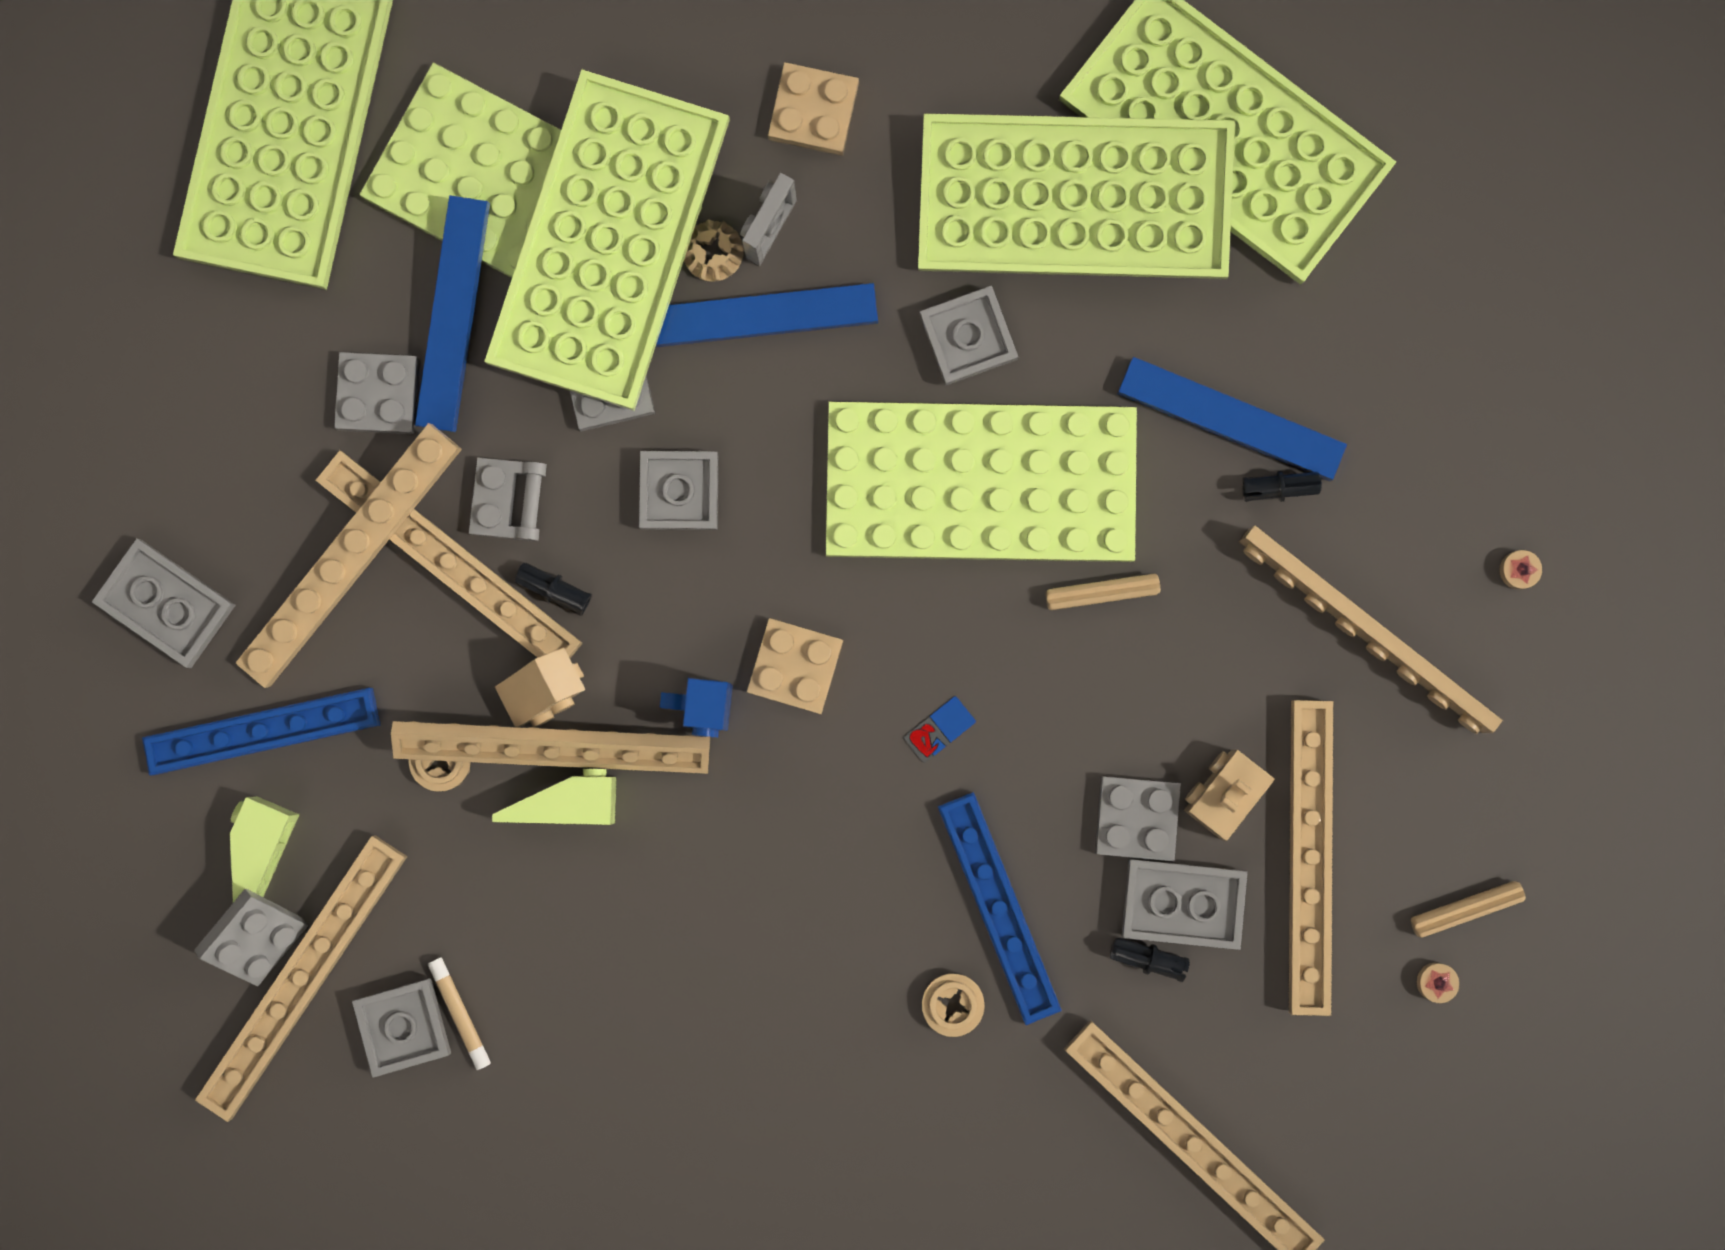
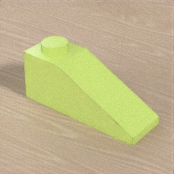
M583 769V776H572L492 814V822L614 824L616 777H606L607 769Z
M258 796L246 797L244 802L240 801L231 816V823H234L230 832L233 903L245 888L264 897L300 814Z

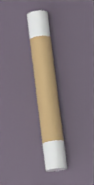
M442 957L428 963L427 965L476 1070L491 1064Z

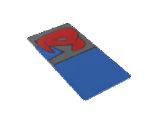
M954 696L904 736V740L920 760L926 763L975 724L976 720L961 701Z

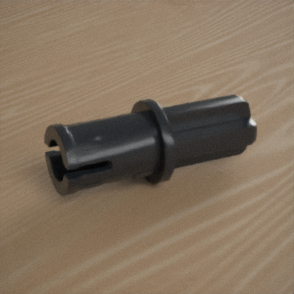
M1278 471L1277 475L1243 477L1242 479L1245 502L1278 498L1280 502H1284L1285 497L1318 495L1322 490L1321 476L1318 472L1283 475L1282 471Z
M522 563L515 576L516 583L544 596L545 602L550 603L554 601L576 612L579 616L584 614L592 598L591 593H587L563 581V576L558 574L555 577L529 563Z
M1119 937L1111 945L1110 958L1112 960L1141 968L1143 973L1147 975L1153 972L1176 979L1179 982H1183L1186 978V974L1182 972H1188L1190 960L1187 957H1180L1158 950L1155 944H1151L1148 947Z

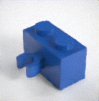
M688 678L686 695L661 692L660 708L685 711L683 726L693 727L692 735L718 738L719 730L728 731L733 685L728 682Z

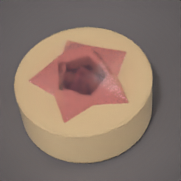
M1518 550L1506 555L1500 564L1501 579L1507 586L1513 589L1530 588L1540 580L1542 575V564L1539 558L1527 550Z
M1437 962L1429 963L1418 973L1417 987L1424 998L1435 1003H1445L1456 996L1459 990V978L1451 967Z

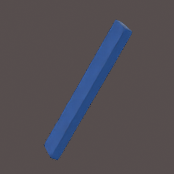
M449 195L415 426L426 427L429 423L439 430L456 432L490 209L488 201Z
M874 283L669 305L656 347L878 324Z
M1132 357L1117 393L1125 398L1308 473L1318 472L1321 478L1328 481L1334 479L1347 444L1136 357Z
M366 688L143 737L142 741L149 776L377 727L381 726L373 688Z
M974 792L937 806L1025 1025L1062 1011Z

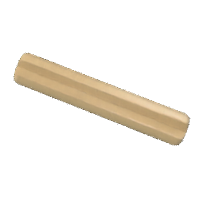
M1148 574L1053 588L1046 591V603L1049 610H1057L1157 595L1160 593V580L1157 574Z
M1512 881L1411 918V925L1416 936L1423 938L1524 902L1526 899L1525 892L1519 882Z

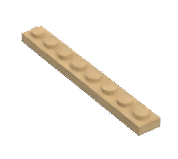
M428 423L237 660L236 664L264 688L271 687L462 449L433 424Z
M342 451L336 454L316 479L319 484L354 512L360 509L381 483ZM413 509L390 538L393 543L537 658L564 648L569 658H571L582 645L579 639L417 510Z
M1253 526L1248 529L1239 540L1246 547L1243 552L1251 560L1260 565L1264 562L1276 571L1274 577L1290 589L1296 586L1307 596L1304 600L1312 608L1321 613L1325 610L1338 619L1335 625L1351 637L1357 634L1368 643L1366 649L1373 656L1381 661L1389 659L1399 667L1396 672L1401 678L1414 686L1419 683L1429 691L1427 697L1434 704L1444 710H1447L1449 707L1460 715L1458 722L1474 734H1478L1479 731L1481 733H1494L1503 720L1258 527Z
M1291 701L1289 1014L1331 1016L1333 701Z
M393 721L391 729L394 759L708 774L710 737L658 735L655 733H618L615 731H579L576 729H539L536 727L517 728L496 725L477 726L456 723L437 724L416 721Z
M376 835L371 836L195 1101L227 1122L233 1119L406 860V855Z
M1091 1020L1064 1048L1071 1057L1277 1250H1316L1324 1242L1325 1239Z

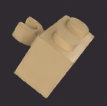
M561 648L534 659L495 686V689L515 727L518 728L530 722L533 727H538L552 720L554 715L575 705L572 698L585 690L580 680L584 675L578 663L572 664L565 649Z
M1230 750L1228 754L1222 751L1210 765L1209 770L1213 773L1203 785L1201 782H1198L1185 798L1189 804L1184 811L1216 837L1224 841L1230 838L1275 780L1239 750Z

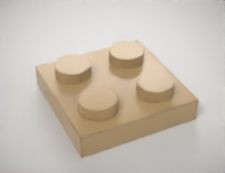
M784 62L768 134L769 140L843 156L859 78Z
M769 618L747 693L822 714L843 640Z

